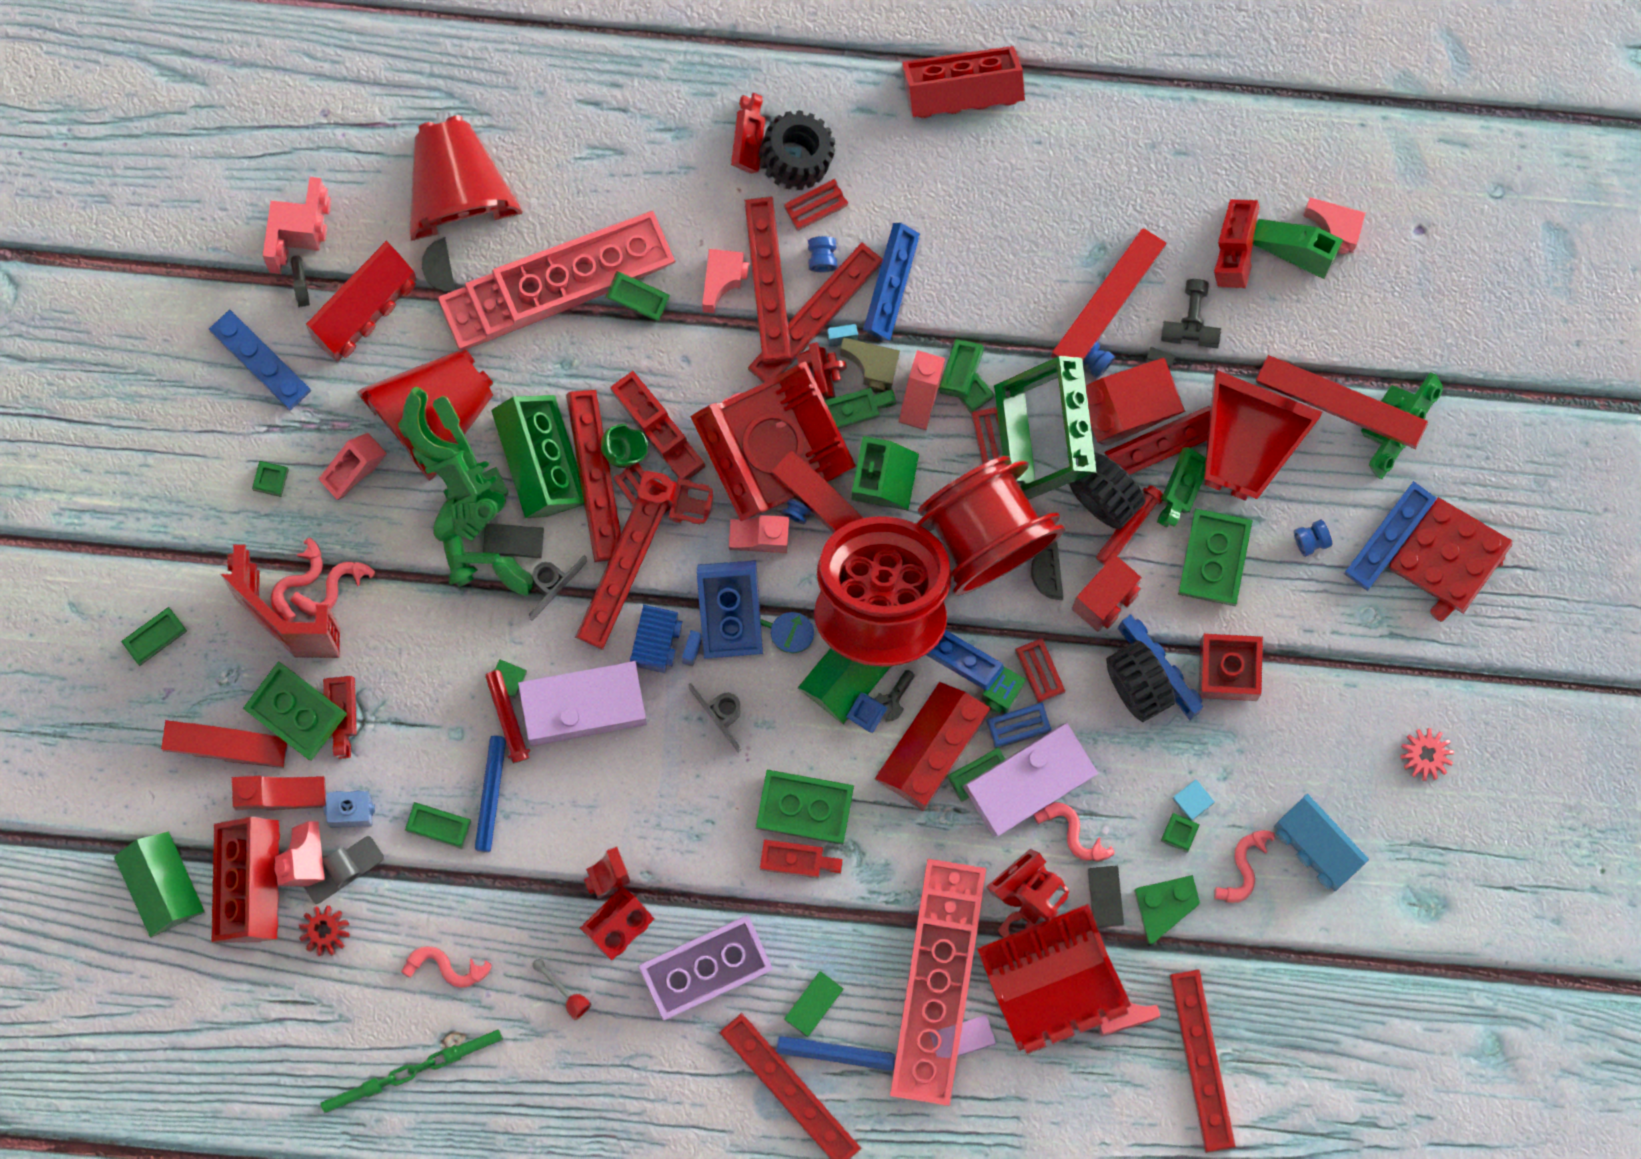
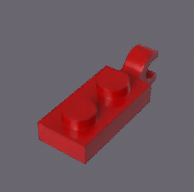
M752 93L751 98L741 95L739 105L742 110L737 111L731 158L732 166L750 174L759 172L761 160L759 158V150L763 140L766 119L760 116L763 97L756 93Z
M353 676L323 678V695L347 713L328 738H333V756H338L339 759L351 758V745L348 737L357 736L355 678Z
M764 839L760 870L819 878L820 870L841 874L843 861L840 858L822 856L823 847Z

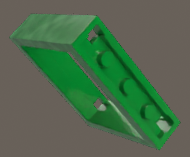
M1058 356L994 385L1002 455L1009 456L1011 459L1010 464L1018 461H1027L1029 463L1026 472L1016 480L1018 483H1021L1020 487L1027 499H1032L1097 472L1082 358ZM1058 378L1069 467L1036 480L1025 392ZM1006 392H1010V397L1006 396Z

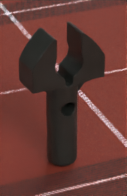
M293 256L291 258V266L298 307L310 306L302 258L300 256Z
M905 670L890 694L882 695L879 693L875 698L876 701L883 705L892 702V711L886 717L885 722L898 719L904 711V708L900 706L899 700L915 677L912 671Z

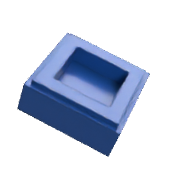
M693 630L690 631L682 655L683 664L689 666L695 664L702 642L701 633Z
M861 692L847 718L866 731L873 733L888 708L866 693Z

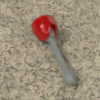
M536 959L533 962L534 970L541 971L567 999L566 1010L574 1020L582 1017L590 1009L592 1003L581 994L571 995L544 967V962L541 959Z

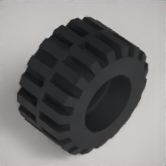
M797 110L796 114L788 111L785 112L783 117L781 115L775 117L774 122L768 125L759 150L760 166L762 169H767L765 175L768 178L773 177L776 185L779 186L782 183L785 184V189L791 190L792 186H794L797 190H803L805 185L808 188L814 187L815 183H819L824 175H826L835 154V138L830 137L832 134L830 127H824L825 121L821 118L819 120L814 119L815 114L809 112L807 116L803 115V111ZM787 143L802 145L808 150L810 157H795L788 153L783 145Z
M1094 452L1097 472L1071 482L1069 486L1080 503L1097 519L1110 527L1121 529L1144 506V495L1137 483L1123 468L1110 458Z
M1137 640L1106 658L1107 670L1111 681L1123 703L1135 718L1145 722L1175 705L1174 691L1169 678L1155 654L1146 644Z

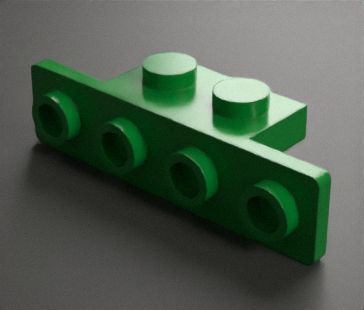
M1430 372L1416 394L1391 385L1381 402L1425 420L1426 414L1433 403L1440 398L1443 386L1437 375ZM1362 428L1361 433L1364 437L1381 444L1370 460L1369 467L1374 475L1382 480L1386 473L1393 468L1395 460L1402 449L1407 446Z

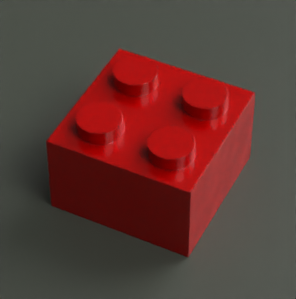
M1115 554L1076 596L1072 610L1097 632L1103 626L1109 629L1118 619V614L1121 612L1120 608L1123 605L1128 608L1138 597V593L1141 590L1139 583L1142 577Z
M1204 633L1200 640L1198 692L1200 697L1204 699L1258 701L1262 691L1263 636Z

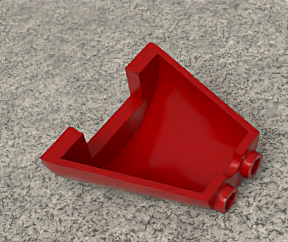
M455 115L447 118L446 122L437 124L426 122L418 126L419 132L416 134L414 142L409 230L411 241L438 235L437 225L493 212L495 220L523 214L521 206L475 131L468 122L463 120L462 116Z
M463 349L461 352L450 353L357 391L358 396L375 416L378 414L406 448L411 460L429 481L436 476V473L431 472L427 474L424 464L418 463L412 449L414 447L409 438L403 436L398 423L403 418L404 404L410 391L414 387H419L428 396L426 420L431 431L443 440L458 444L451 430L446 429L433 407L434 400L441 396L448 397L460 419L459 426L465 435L493 397V393L489 388L493 385L492 380L483 370L479 373L473 366L475 360L466 349Z
M1215 370L1204 479L1206 480L1204 485L1219 491L1222 486L1232 489L1230 495L1244 501L1247 500L1248 496L1258 499L1319 420L1323 411Z

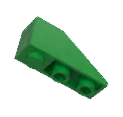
M1265 219L1257 221L1253 245L1322 279H1325L1343 242V239L1318 227Z

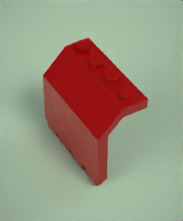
M1089 904L1056 916L1049 923L1047 921L1041 922L977 948L1018 1051L1025 1049L1026 1054H1030L1047 1047L1045 1041L1050 1039L1052 1044L1075 1036L1073 1029L1078 1028L1080 1033L1102 1025L1101 1018L1107 1017L1108 1022L1127 1015V1008L1131 1007L1129 998L1104 946Z

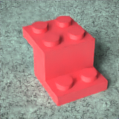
M309 177L306 204L271 200L262 255L269 273L281 274L282 265H287L289 250L285 247L319 250L321 241L325 242L327 225L324 224V215L330 213L331 197H328V188H324L321 178Z

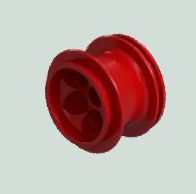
M1009 456L993 459L955 479L929 497L918 508L919 515L923 517L916 523V527L922 526L928 531L935 529L957 565L951 571V585L956 584L953 589L956 596L979 589L1011 572L1045 550L1065 532L1063 525H1055L1060 518L1059 513H1049L1038 517L1016 481L1028 469L1029 463L1027 461H1018L1010 464L1011 459Z
M877 516L848 523L838 529L827 540L817 565V581L821 591L814 608L815 624L823 640L840 655L852 661L872 666L906 664L929 653L939 643L946 629L947 610L944 600L951 586V570L948 555L937 537L922 526L916 527V523L896 517Z

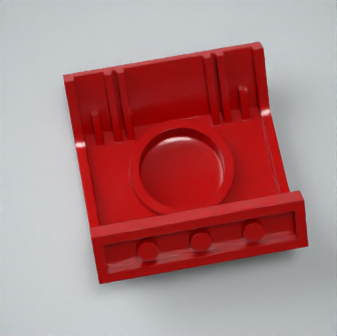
M806 361L763 384L722 403L710 404L690 416L741 522L787 502L788 499L796 498L793 492L772 474V470L791 450L826 482L836 479L856 467ZM776 423H786L783 427H776Z
M233 544V553H229L227 559L228 571L231 574L220 575L234 598L295 658H339L340 627L328 604H316L315 622H288L281 619L259 598L260 570H257L256 563H250V552L246 550V545Z

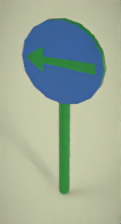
M784 613L777 617L773 623L761 619V625L771 629L772 642L783 652L791 654L800 653L809 648L813 642V624L800 613Z

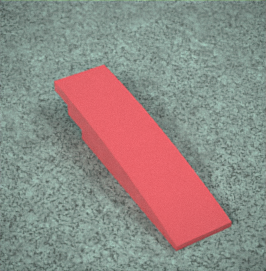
M650 211L492 269L491 274L467 282L465 287L439 296L438 303L460 352L463 349H469L606 294L616 271L638 280L674 264L675 259L654 211Z
M927 859L890 1096L950 1106L986 868ZM956 1025L951 1058L937 1057L935 1051L941 1045V1036L937 1030ZM930 1032L934 1033L938 1038V1044L935 1048L929 1034Z

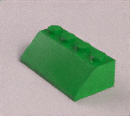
M555 395L513 396L492 409L491 412L524 517H548L585 505L579 469Z

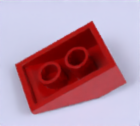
M1165 358L1103 377L1086 385L1090 424L1097 442L1105 446H1109L1185 412Z

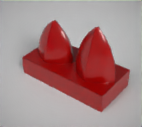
M1029 849L989 883L986 888L994 897L1000 899L1005 904L1012 907H1022L1024 903L1016 897L1019 887L1023 882L1027 884L1036 871L1040 869L1046 870L1044 864L1047 862L1039 852ZM1041 874L1031 888L1038 889L1045 881V876Z

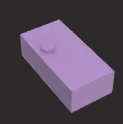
M635 661L518 683L530 746L647 725Z
M1065 723L962 787L992 836L996 837L1096 776L1098 772L1068 723Z
M749 915L638 965L663 1021L773 970Z

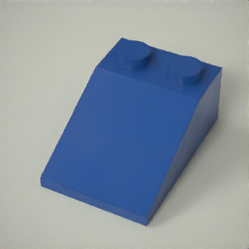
M756 560L698 564L696 574L704 659L763 654Z

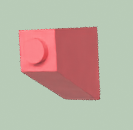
M917 350L898 423L927 430L938 388L942 380L945 358Z

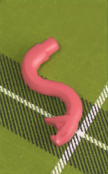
M307 538L304 541V544L308 546L303 553L297 554L298 557L310 560L311 567L309 571L303 575H292L282 578L276 583L271 593L270 599L274 611L288 622L293 621L296 618V614L290 609V605L284 598L285 590L290 587L306 586L313 583L322 571V554L318 544L312 538Z
M360 562L339 563L328 574L324 601L321 603L314 602L297 591L290 601L298 606L300 611L310 616H315L316 604H328L330 610L336 604L338 580L342 575L346 573L352 574L357 586H360V579L365 575H369V579L373 578L375 571L370 566Z
M1051 803L1033 814L1037 824L1046 820H1052L1057 816H1064L1069 824L1067 831L1068 847L1076 857L1082 860L1104 861L1115 854L1111 846L1109 849L1102 847L1100 837H1098L1091 849L1081 846L1079 842V817L1070 806L1064 803Z
M1267 830L1256 831L1243 837L1238 842L1234 857L1236 865L1244 877V883L1238 888L1215 887L1214 899L1225 900L1227 903H1239L1251 895L1255 886V875L1246 859L1247 851L1250 847L1256 846L1266 854L1267 839L1274 841V832Z
M425 946L415 949L406 959L407 963L401 972L411 978L416 969H419L425 960L431 958L438 963L442 977L449 984L463 988L482 981L489 974L492 965L484 961L485 965L477 966L471 958L469 973L465 976L458 975L453 971L451 963L443 951L436 947Z

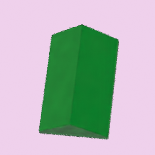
M830 648L798 686V689L844 725L848 720L847 715L860 693L863 692L869 695L892 666L861 664L840 655Z
M169 831L137 839L114 856L150 938L205 913Z

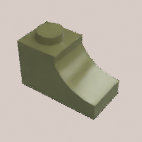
M843 337L840 356L849 359L859 367L864 376L863 385H867L868 388L871 387L872 391L875 392L892 390L900 350Z

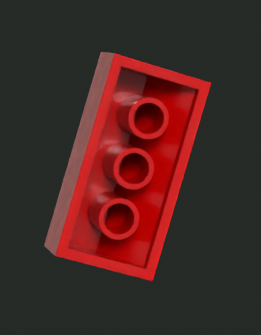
M1014 46L901 62L907 100L912 117L928 118L938 113L956 114L966 109L983 110L993 105L1011 106L1017 102L1025 101L1023 69Z
M385 241L306 323L312 340L337 362L342 357H349L355 350V344L362 336L364 338L368 337L374 331L375 323L382 315L384 317L388 316L394 310L395 302L402 295L407 296L416 285L415 281L417 279L414 270L388 241Z
M939 681L875 777V780L922 811H925L947 778V775H949L989 715L990 707L965 691Z
M246 817L214 824L211 942L240 943L277 940L279 892L277 875L275 873V856L279 855V820Z

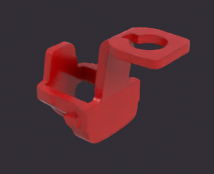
M644 471L638 491L640 499L657 504L667 501L671 506L669 520L681 524L683 520L692 524H705L713 506L712 488L702 483H693L692 480L678 478L676 483L663 473ZM657 479L662 482L664 487H667L666 493L661 492L659 495H651L647 492L646 485L650 480ZM695 489L708 492L707 501L689 497L688 490ZM690 512L699 515H704L703 519L683 515V513Z
M1044 869L1036 871L1026 885L1023 883L1019 887L1016 897L1024 904L1019 911L1011 913L998 929L999 935L1003 938L1009 936V925L1021 919L1027 922L1025 929L1034 926L1039 917H1042L1048 923L1051 919H1054L1059 913L1057 909L1061 904L1065 903L1070 893L1064 881L1053 872ZM1043 874L1045 881L1038 889H1031L1030 887ZM1056 890H1063L1065 893L1052 906L1049 899Z

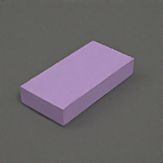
M987 1015L963 1022L958 1056L996 1044ZM956 1025L937 1030L941 1036V1045L935 1051L937 1057L951 1058ZM930 1032L929 1034L935 1048L938 1044V1038L934 1033Z

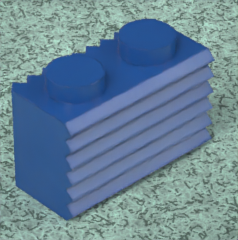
M643 604L630 662L635 661L638 668L661 673L666 672L667 666H673L676 649H671L673 638L679 639L683 621L678 620V612Z

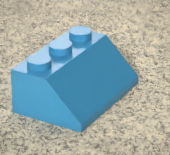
M1308 793L1274 826L1277 829L1275 833L1285 845L1291 844L1298 851L1296 854L1297 858L1306 867L1312 866L1318 873L1317 879L1326 889L1332 888L1336 892L1370 860Z

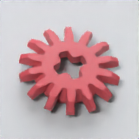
M1427 728V736H1424L1421 730L1418 729L1416 730L1418 738L1416 739L1409 734L1407 738L1412 743L1410 745L1402 744L1401 748L1408 750L1407 754L1400 755L1401 759L1409 760V763L1403 767L1405 770L1413 767L1415 770L1411 776L1414 778L1421 772L1423 773L1422 781H1427L1428 774H1432L1433 779L1437 780L1438 770L1444 775L1447 773L1443 767L1444 764L1452 766L1453 762L1447 759L1446 755H1454V750H1445L1444 747L1450 744L1449 740L1442 743L1439 741L1443 733L1438 732L1434 738L1432 737L1431 728ZM1425 746L1428 750L1434 749L1435 753L1432 755V762H1429L1428 759L1422 760L1420 758V755L1423 753L1422 747Z

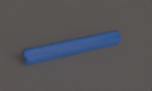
M491 736L489 741L475 849L478 852H490L492 847L506 739L502 736Z
M779 1036L776 1048L779 1054L892 1071L895 1064L894 1053Z

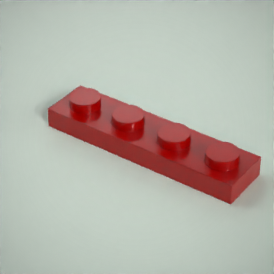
M1206 406L1107 450L1104 454L1131 475L1180 453L1182 448H1191L1207 441L1211 407Z

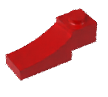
M1230 199L1218 240L1220 252L1214 270L1218 287L1246 288L1252 268L1251 255L1254 232L1260 209L1258 200Z
M260 775L232 777V807L235 810L266 809L270 811L324 808L326 806V781L324 776L264 777Z
M617 846L606 850L604 857L600 861L586 868L588 877L583 878L589 894L595 893L598 900L613 895L620 889L619 887L630 883L629 874Z

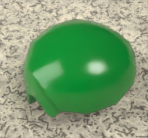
M619 424L608 428L603 434L601 452L611 465L618 468H626L638 464L645 458L648 453V442L640 429L633 430L628 428L627 424Z

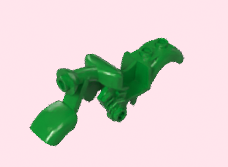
M419 387L412 388L404 404L403 418L398 425L403 436L409 438L414 447L412 449L418 463L424 464L427 474L435 472L447 485L448 500L442 505L435 519L433 534L438 541L443 542L446 559L450 568L449 585L457 583L458 587L474 579L472 574L478 571V569L469 563L492 564L495 574L505 586L518 594L528 596L533 588V576L521 568L513 557H500L499 553L465 552L462 537L472 541L487 523L505 507L506 498L500 491H491L490 486L497 481V476L485 478L482 475L483 469L490 464L487 461L476 462L473 451L459 426L460 419L448 397L441 396L435 399L433 407L444 427L451 430L458 444L443 440L431 431L426 420L427 393Z

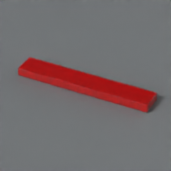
M773 196L746 199L744 201L763 365L792 361L774 199Z
M1142 228L1055 347L1051 357L1082 358L1083 361L1161 254L1167 242Z
M861 242L788 322L792 361L763 365L761 352L748 366V370L763 383L784 373L797 359V355L808 347V344L818 336L877 271L883 259Z
M1270 355L1267 356L1256 378L1257 384L1415 450L1428 426L1427 420Z
M570 391L566 394L594 562L609 561L621 531L609 462L601 452V439L604 432L597 391Z
M652 479L647 483L646 490L651 495H659L661 492L666 493L667 487ZM637 497L575 638L600 650L604 649L668 506L667 501L657 504Z
M1200 969L1170 974L1169 977L1205 1153L1235 1148L1236 1145Z
M740 1013L719 1032L829 1159H851L862 1149L743 1013Z

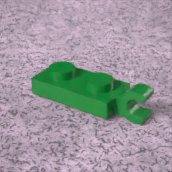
M870 387L825 400V403L837 428L840 429L878 418V409L896 405V397L893 390L873 395Z
M1189 447L1182 448L1161 498L1162 501L1167 503V506L1159 514L1157 523L1166 528L1169 525L1173 527L1177 525L1181 512H1190L1204 479L1206 457Z

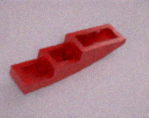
M631 371L610 387V390L678 478L689 480L706 467L705 462L687 442L685 435L668 416L665 408L634 371Z
M792 450L772 470V474L790 489L801 503L810 508L815 517L833 533L848 523L863 519L833 487Z
M165 720L161 750L164 752L192 754L194 757L221 759L225 762L284 768L287 743L279 736Z

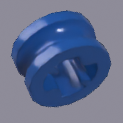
M788 499V508L783 509L782 514L785 517H789L790 520L804 525L807 521L805 516L810 515L811 509L798 501Z

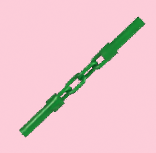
M497 1029L458 1046L456 1044L431 1054L427 1061L415 1066L404 1065L392 1070L388 1077L378 1081L376 1077L362 1083L359 1087L322 1101L320 1104L323 1112L327 1113L366 1096L371 1097L382 1093V1087L390 1084L393 1086L401 1085L414 1079L416 1073L428 1068L436 1070L462 1060L463 1056L502 1041L503 1038L500 1030ZM443 1055L445 1062L435 1065L436 1061L432 1059ZM408 1069L410 1076L396 1081L397 1078L393 1075Z

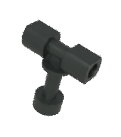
M1201 279L1186 280L1185 293L1190 295L1188 316L1182 318L1181 323L1163 321L1162 342L1181 344L1183 339L1198 341V346L1219 348L1221 328L1204 326V321L1199 319L1201 299L1208 295L1209 282Z

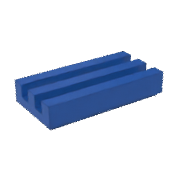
M1043 702L986 719L995 749L1052 731ZM1038 711L1040 713L1039 717L999 729L995 728V724ZM1042 722L1044 725L1043 727H1039L1003 739H999L998 737L999 735L1019 730L1025 727H1029L1035 724H1039Z

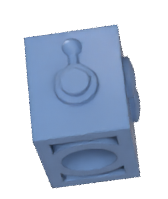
M356 790L353 792L335 791L326 793L324 815L327 817V823L330 828L372 826L375 804L372 802V796L369 791Z

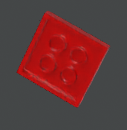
M1438 497L1390 563L1389 569L1464 614L1512 547L1513 542L1511 539Z

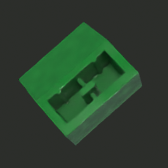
M863 436L851 500L909 511L919 453L892 441Z

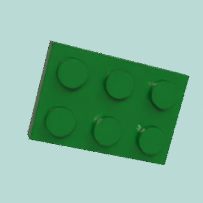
M1195 508L1178 595L1236 606L1253 520Z
M280 661L275 664L243 707L245 711L310 761L314 759L347 714Z
M767 769L756 829L844 845L854 785Z

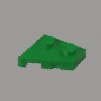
M1193 875L1134 889L1148 945H1153L1167 931L1200 905Z

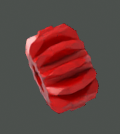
M327 905L324 914H322L320 908L316 906L314 907L316 915L314 918L308 913L304 914V918L309 924H299V929L308 933L301 935L299 939L301 942L310 941L306 946L308 952L313 951L317 947V956L322 957L325 948H327L330 956L335 955L333 948L335 944L340 949L345 947L339 939L350 937L349 932L341 930L348 927L349 922L348 920L339 921L343 915L340 910L332 915V907ZM327 924L331 933L330 935L326 933V937L322 938L319 932H317L318 928L321 927L323 929L322 925Z

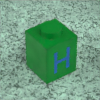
M1004 667V670L989 690L984 691L981 700L985 702L986 706L990 707V711L996 714H1000V712L1008 713L1022 690L1026 679Z

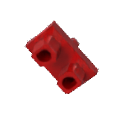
M817 342L808 344L809 350L797 355L798 364L806 361L809 370H814V380L824 398L831 399L836 397L833 382L841 381L840 372L847 369L846 361H837L835 352L827 354L826 348L819 347Z

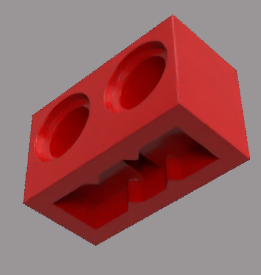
M622 886L580 929L605 956L613 961L626 950L627 946L638 935L646 931L648 925L655 918L632 893Z

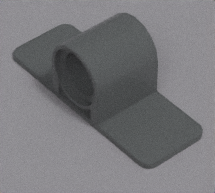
M585 555L566 574L551 562H541L535 566L532 574L534 584L545 597L529 613L531 621L540 614L587 563ZM543 572L554 574L553 581L547 584L540 582L538 579Z
M689 683V689L739 753L741 751L739 744L726 729L740 716L741 710L738 697L729 692L722 693L707 704L695 687ZM724 702H731L735 705L736 709L733 713L725 715L720 712L719 707Z
M366 836L348 849L340 848L328 855L323 860L325 880L304 887V889L315 904H320L382 862L384 855L370 836Z

